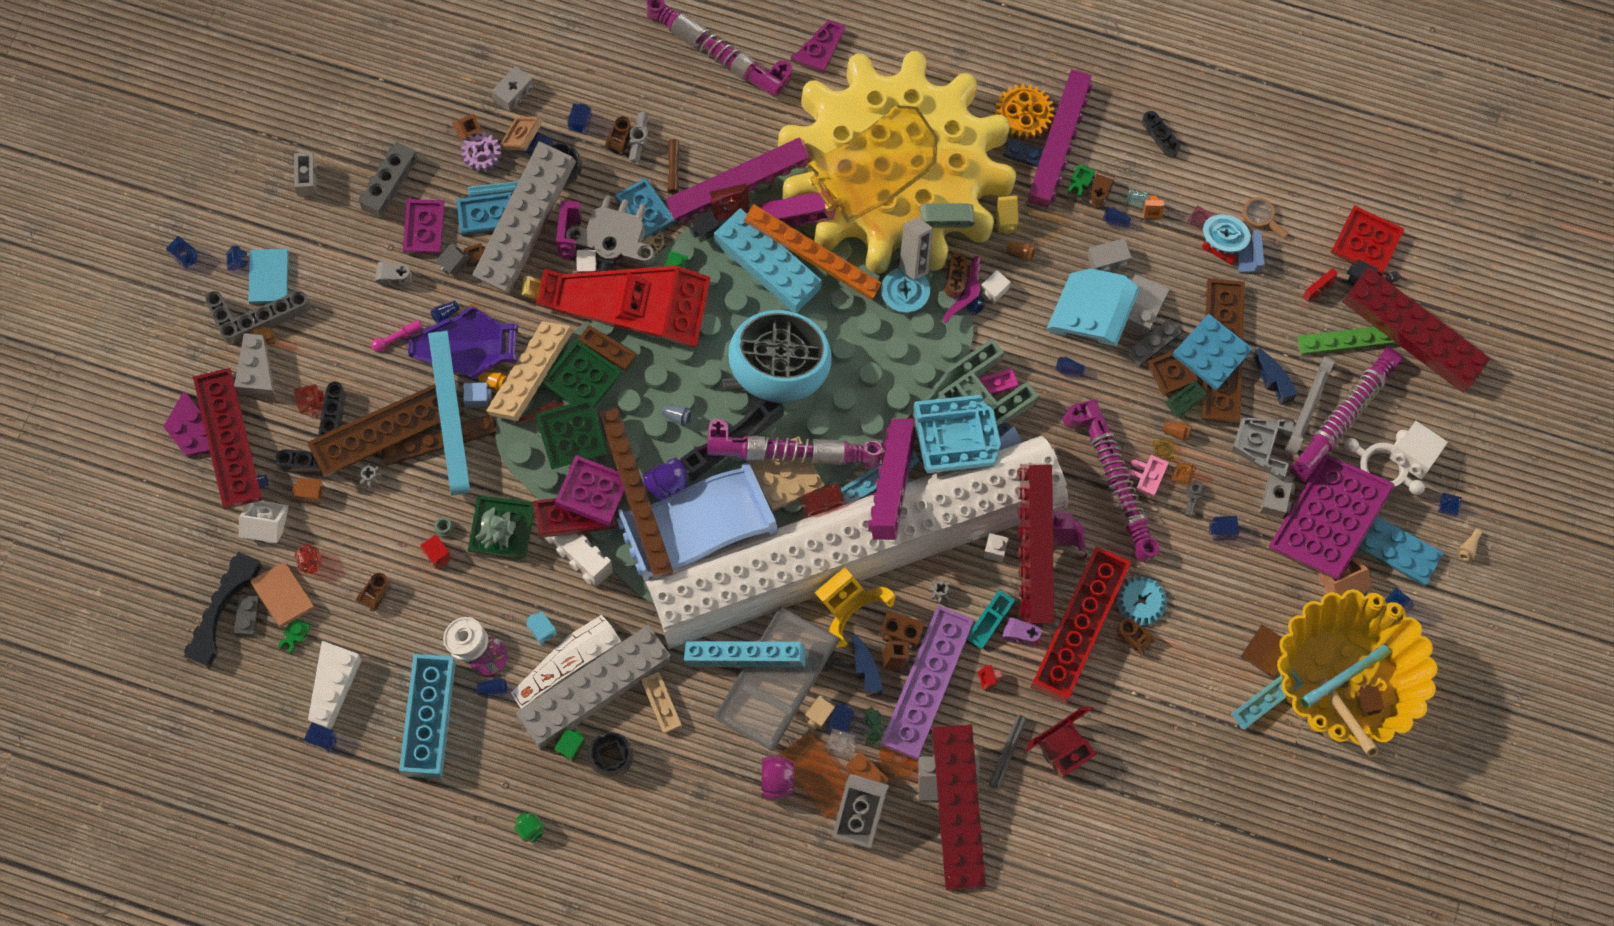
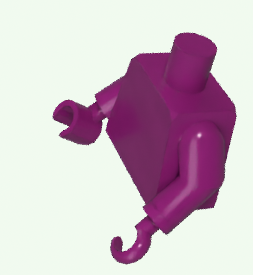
M1062 509L1053 512V545H1075L1078 547V551L1085 553L1083 557L1077 556L1078 559L1083 560L1087 557V551L1083 548L1085 546L1083 526L1078 520L1073 519L1072 513L1065 512Z

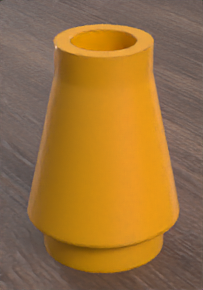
M484 372L479 375L478 380L479 382L487 383L489 387L499 391L507 376L504 373Z

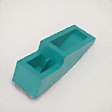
M999 589L969 632L967 640L983 649L1017 599Z

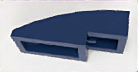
M1261 348L1256 349L1253 357L1266 390L1274 389L1279 404L1294 401L1297 391L1286 372L1269 354Z
M853 635L852 644L856 678L864 677L866 696L882 695L881 679L873 657L862 640L857 635Z

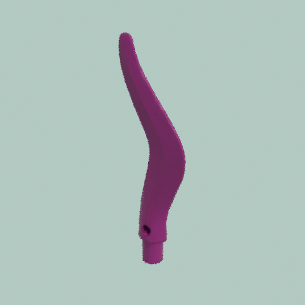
M975 256L969 266L964 295L946 312L943 319L944 323H947L956 312L968 305L979 295L980 282L978 275L981 267V258L979 256Z

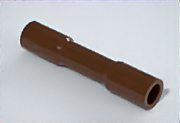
M670 139L668 141L669 175L667 192L675 194L678 193L679 140Z

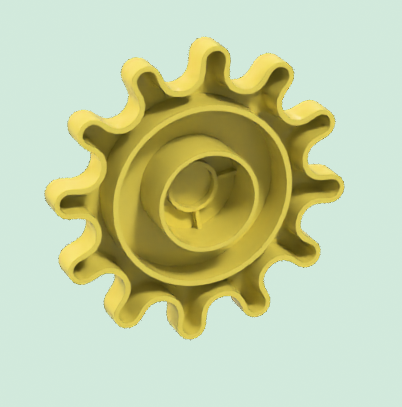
M911 51L906 54L900 72L893 76H883L877 73L868 56L862 53L853 55L849 59L846 73L850 87L842 91H833L817 80L809 81L803 87L801 105L806 112L814 117L816 122L810 126L786 125L780 130L778 136V147L796 138H802L812 159L811 162H808L805 171L792 175L785 180L782 199L828 190L837 200L834 219L818 222L814 241L827 250H832L847 237L861 239L867 246L866 266L875 274H881L889 268L892 253L896 249L901 248L904 223L917 217L920 218L919 207L923 204L967 203L972 204L974 207V226L968 228H933L929 270L936 271L945 265L948 246L944 236L949 232H961L975 242H985L991 235L994 219L990 212L979 204L978 199L985 195L1006 197L1012 193L1016 181V172L1011 166L994 162L986 154L987 151L1000 147L1006 142L1010 129L1008 119L1000 114L984 118L972 115L967 107L974 100L977 89V82L973 75L962 73L948 85H934L925 77L926 58L918 51Z

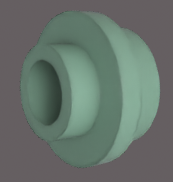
M440 518L434 524L436 534L441 537L449 536L453 532V523L448 518ZM446 525L447 529L441 530V526Z

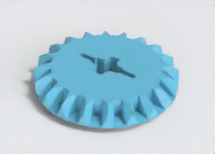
M1215 215L1204 223L1202 230L1203 238H1206V243L1211 244V248H1217V252L1222 250L1224 254L1227 252L1231 254L1234 252L1239 253L1241 250H1245L1250 242L1249 229L1241 220L1233 216Z
M897 268L888 273L884 278L881 286L882 298L886 305L899 313L906 312L908 314L909 312H916V310L921 309L927 303L930 296V285L925 276L913 280ZM904 282L906 283L907 290H911L907 294V299L904 292H901Z
M1142 576L1132 577L1126 580L1118 590L1116 596L1118 611L1124 619H1133L1140 626L1153 624L1163 616L1166 610V592H1164L1162 586L1156 580ZM1138 596L1141 598L1148 596L1145 600V605L1143 603L1135 605L1139 600Z

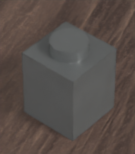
M450 244L437 259V262L441 265L440 269L444 273L457 275L469 261L470 257L458 246Z

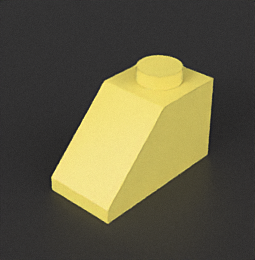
M1017 196L998 197L995 212L998 233L1011 234L1017 231Z

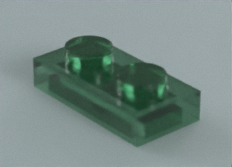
M1195 380L1166 401L1165 404L1178 419L1208 396Z

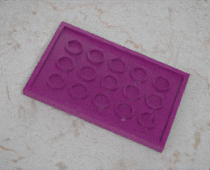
M1325 455L1271 541L1269 549L1339 580L1393 491L1394 483L1329 455Z

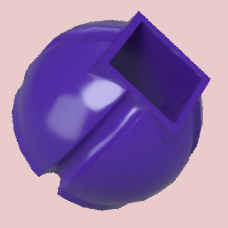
M677 457L668 460L666 464L662 463L642 475L646 489L652 495L658 497L660 501L687 487L686 468Z

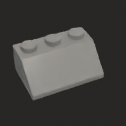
M975 756L979 797V756ZM919 757L917 762L919 801H938L934 757Z

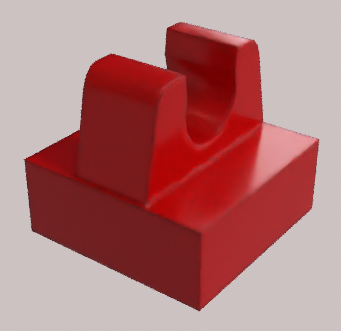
M992 665L984 666L978 671L982 690L991 689L1000 678H1003L1001 670H993Z

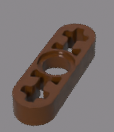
M954 253L951 256L947 267L945 293L953 299L959 298L964 290L967 259L960 253ZM952 273L959 275L960 278H955Z

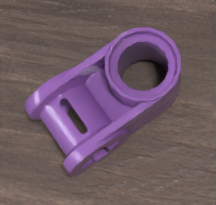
M1007 618L1002 635L1004 640L1031 647L1039 643L1041 629L1037 625L1014 618ZM1031 633H1034L1033 638L1029 637Z

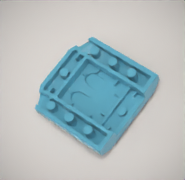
M1095 269L1070 273L1046 329L1054 334L1065 336L1066 333L1097 339L1102 344L1117 346L1140 289L1125 275Z
M981 395L914 402L915 422L924 468L927 473L994 466L1001 444L994 411L985 404Z

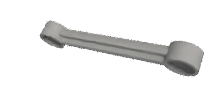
M1323 357L1294 431L1286 446V451L1297 454L1335 360Z

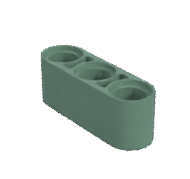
M923 204L919 207L920 219L932 228H968L975 225L974 207L972 204Z

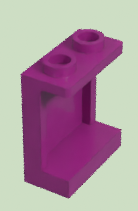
M561 200L556 245L558 256L564 259L577 258L576 242L574 239H567L566 232L570 228V223L581 224L580 202Z

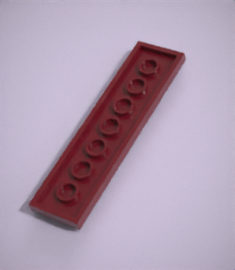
M231 368L193 376L223 509L226 510L262 501Z
M968 724L932 727L945 890L986 887L973 726Z

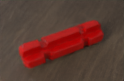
M1206 240L1202 244L1204 250H1210L1211 254L1222 260L1225 259V262L1230 265L1237 258V255L1227 252L1224 254L1222 250L1217 252V248H1211V244L1206 243Z

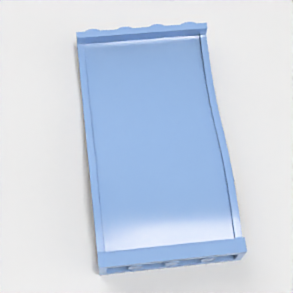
M749 462L743 464L740 469L709 477L662 501L651 504L673 570L693 563L736 541L769 532L770 535L778 532L775 518ZM622 509L618 510L620 518L616 519L620 530L624 529L625 531L623 537L626 545H631L629 552L632 559H636L638 562L635 564L638 574H643L645 581H647L652 576L631 510L622 512Z

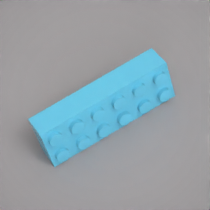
M739 209L714 232V242L792 312L797 313L821 290L822 280L781 244L743 222L747 214L742 209Z
M413 654L399 768L402 776L442 779L456 666L454 657Z

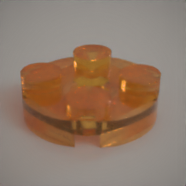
M883 746L878 755L880 769L891 779L906 778L914 772L918 760ZM895 754L903 756L902 763L899 764L893 761Z

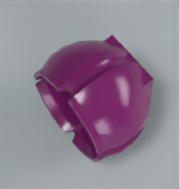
M778 755L762 757V764L764 765H762L761 790L764 792L761 793V798L777 802L788 796H794V761H789Z

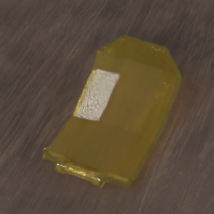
M894 105L883 117L848 143L819 158L812 159L808 164L815 174L808 181L811 186L814 185L826 203L825 207L827 210L831 211L838 208L847 223H850L891 201L926 175L936 165L938 136L918 107Z

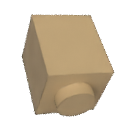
M818 696L805 714L806 724L813 729L818 728L822 730L834 713L835 707Z

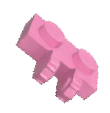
M1153 455L1150 456L1147 464L1134 459L1130 463L1131 466L1144 470L1143 474L1133 470H1127L1126 474H1129L1130 478L1134 480H1139L1136 488L1137 491L1154 498L1169 462Z

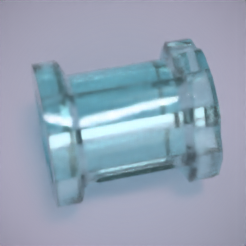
M1129 187L1126 203H1137L1144 207L1148 191L1141 192Z

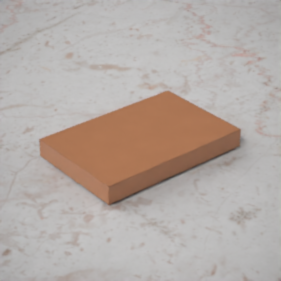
M285 562L250 580V584L279 628L314 610L313 604Z

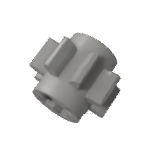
M368 463V466L360 467L361 474H357V477L362 479L360 481L361 486L366 484L371 489L373 485H379L378 479L382 478V475L377 473L379 471L378 466L373 468Z
M942 578L937 583L933 580V587L928 589V592L932 593L931 600H938V604L944 599L948 602L949 596L947 594H952L953 592L952 589H948L950 582L945 583ZM937 589H939V590H942V589H943V590H944V593H942V592H939V593H938V592H937Z

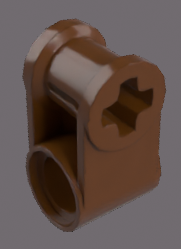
M621 116L615 120L605 143L606 149L611 148L619 151L620 154H624L632 129L631 122L627 117ZM621 126H627L626 129H619Z
M1097 171L1089 200L1092 207L1099 209L1106 204L1115 176Z
M383 573L373 574L357 596L356 602L366 605L370 608V611L375 612L391 587L386 575ZM379 580H385L383 586L376 587V583Z
M1133 619L1123 620L1117 628L1118 636L1140 655L1145 653L1144 650L1150 643L1155 642L1154 636ZM1123 626H1129L1132 629V633L1125 632Z

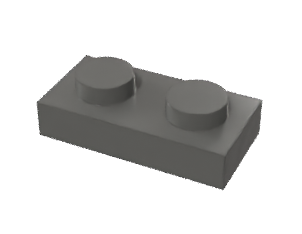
M239 595L234 627L235 635L255 636L260 602L259 596Z

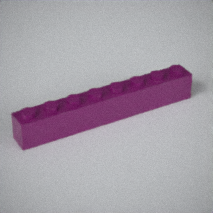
M1071 69L1027 202L1045 208L1049 207L1050 202L1054 203L1057 192H1054L1055 186H1060L1062 176H1059L1060 171H1065L1067 165L1065 157L1066 155L1070 156L1073 146L1070 142L1071 139L1075 140L1078 129H1075L1076 124L1081 123L1083 114L1080 112L1082 108H1086L1088 102L1086 94L1091 93L1094 84L1091 82L1092 75Z
M799 137L668 197L666 201L673 218L678 222H686L695 214L701 215L706 213L707 209L712 206H721L724 204V201L736 199L745 191L751 192L756 190L760 184H769L780 175H789L791 170L797 167L798 169L804 168L812 159L804 140Z
M891 419V424L887 427L888 439L884 441L885 452H882L881 457L883 465L879 466L880 479L876 481L877 492H874L873 498L875 505L871 506L872 520L868 521V531L872 532L873 540L897 539L916 437L914 419Z

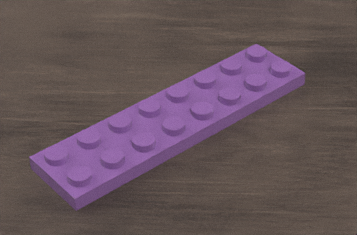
M937 605L881 741V746L918 760L974 619Z

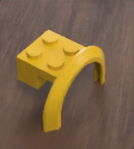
M845 567L815 592L835 616L829 633L840 638L836 648L848 645L843 638V628L855 611L873 601H883L891 608L896 598V595L885 587L864 591L863 587Z

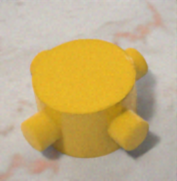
M1378 678L1375 685H1372V687L1378 685L1381 695H1383L1386 688H1389V684L1382 680V678Z

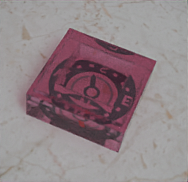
M1197 205L1187 222L1203 230L1204 223L1213 214Z

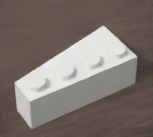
M583 534L544 538L547 543H553L557 547L556 551L562 558L566 556L570 560V566L575 571L579 570L583 574L582 578L589 585L592 583L597 587L613 572L611 560L607 556L604 558L596 546L591 548L590 542Z
M322 641L308 721L312 726L331 732L362 659L359 654Z

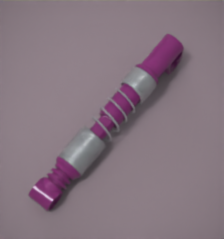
M647 0L646 15L650 20L663 23L671 33L693 47L700 45V52L704 49L708 50V57L712 56L715 58V62L720 61L723 63V67H729L730 72L742 80L750 81L774 98L791 81L792 65L788 61H778L768 72L760 67L758 62L744 52L741 53L739 49L734 50L733 45H727L724 39L719 40L716 34L710 36L709 29H706V27L686 14L671 9V7L665 4L664 0Z
M719 418L709 422L707 436V456L742 457L743 460L754 461L769 459L772 462L774 459H779L783 462L785 459L790 460L792 463L795 457H799L801 463L804 462L805 458H809L811 464L845 465L852 460V463H855V461L860 463L861 461L865 466L874 468L880 464L883 450L882 445L877 441H868L862 446L861 444L857 446L853 444L851 446V443L847 441L813 439L812 444H809V439H807L806 444H799L798 438L796 441L789 440V438L779 440L777 437L776 440H772L769 437L765 439V437L749 435L743 438L728 437L727 422Z

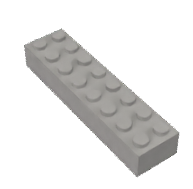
M538 142L472 274L477 280L504 293L511 294L576 163L572 156L542 142Z
M647 625L517 711V718L538 749L541 750L563 735L566 729H572L639 684L642 678L654 674L669 664L671 656L651 627Z

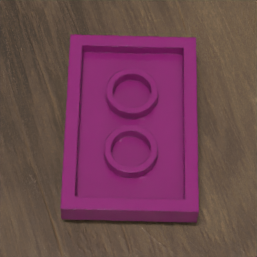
M407 199L403 253L441 254L444 200Z

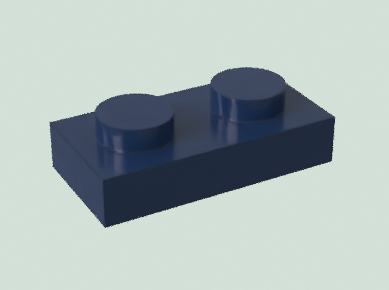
M1009 138L1003 157L1038 168L1044 149Z

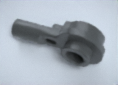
M1197 480L1190 481L1186 486L1189 501L1185 516L1189 518L1193 515L1196 501L1205 493L1204 485Z

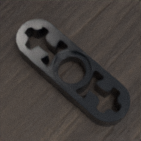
M1147 111L1143 115V127L1167 157H1176L1181 147L1179 141L1156 112ZM1147 119H1154V122H1148ZM1164 131L1166 136L1160 138L1156 135V132ZM1169 145H1170V147H1175V150H1174V151H1173V149H1170V150H1169V149H1168Z

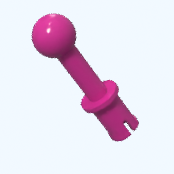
M418 319L406 326L402 325V330L384 339H374L371 344L373 351L381 353L385 351L387 345L403 337L409 339V336L424 329L422 323Z

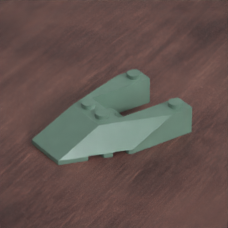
M992 338L949 367L924 401L981 395L985 404L993 409L996 425L999 426L1036 405L1039 395L1026 382L996 402L978 379L979 376L1000 363L1003 359L1004 352Z

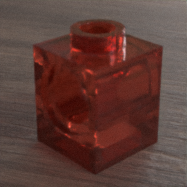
M317 384L294 389L300 413L323 408L324 393L323 390L318 389ZM308 396H315L311 401L306 400Z

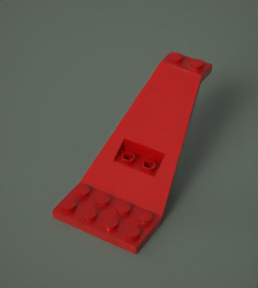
M679 266L561 274L544 269L536 305L556 312L656 336L695 348L698 343L711 277ZM631 304L635 306V310L631 308Z

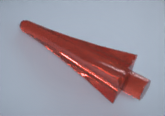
M554 400L540 409L519 418L514 423L519 424L536 420L535 414L558 408L565 404L564 402L556 404Z

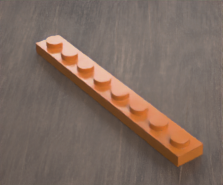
M754 204L743 220L746 224L870 300L873 299L882 284Z

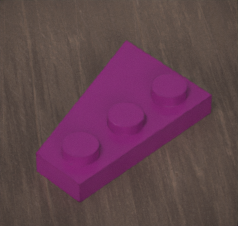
M828 20L814 33V36L808 42L801 46L797 53L790 57V60L824 74L845 31V26Z

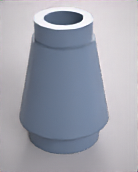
M665 405L662 415L683 426L690 423L692 411L688 407Z

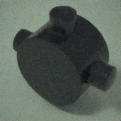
M1397 271L1391 272L1387 275L1386 280L1394 283L1401 278V274Z

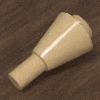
M1475 529L1472 536L1457 549L1456 552L1463 561H1473L1475 559L1478 539L1482 534L1481 530Z

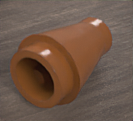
M1010 241L1007 246V252L1012 253L1025 262L1027 260L1032 261L1036 247L1028 243Z
M1165 421L1163 426L1164 433L1182 441L1184 439L1189 440L1192 425H1188L1186 422Z

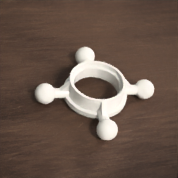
M1398 431L1396 434L1397 441L1394 445L1377 443L1365 450L1359 446L1356 439L1349 438L1344 442V449L1348 453L1360 455V468L1369 473L1367 467L1369 457L1376 453H1386L1391 456L1408 431ZM1399 465L1398 478L1391 481L1394 483V486L1397 487L1400 484H1405L1409 487L1412 494H1422L1425 490L1424 483L1420 480L1413 481L1408 478V470Z

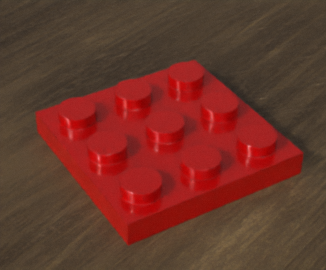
M1354 205L1330 253L1353 264H1356L1358 259L1378 268L1377 273L1382 276L1404 232V228Z

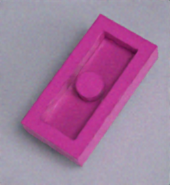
M1012 368L979 378L991 395L1018 388V382Z

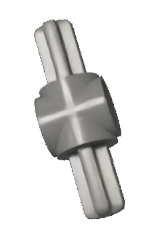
M645 112L638 113L636 126H633L630 131L629 146L631 150L629 161L632 163H639L641 151L647 145L648 129L646 127L649 115ZM642 136L641 139H636L635 137Z

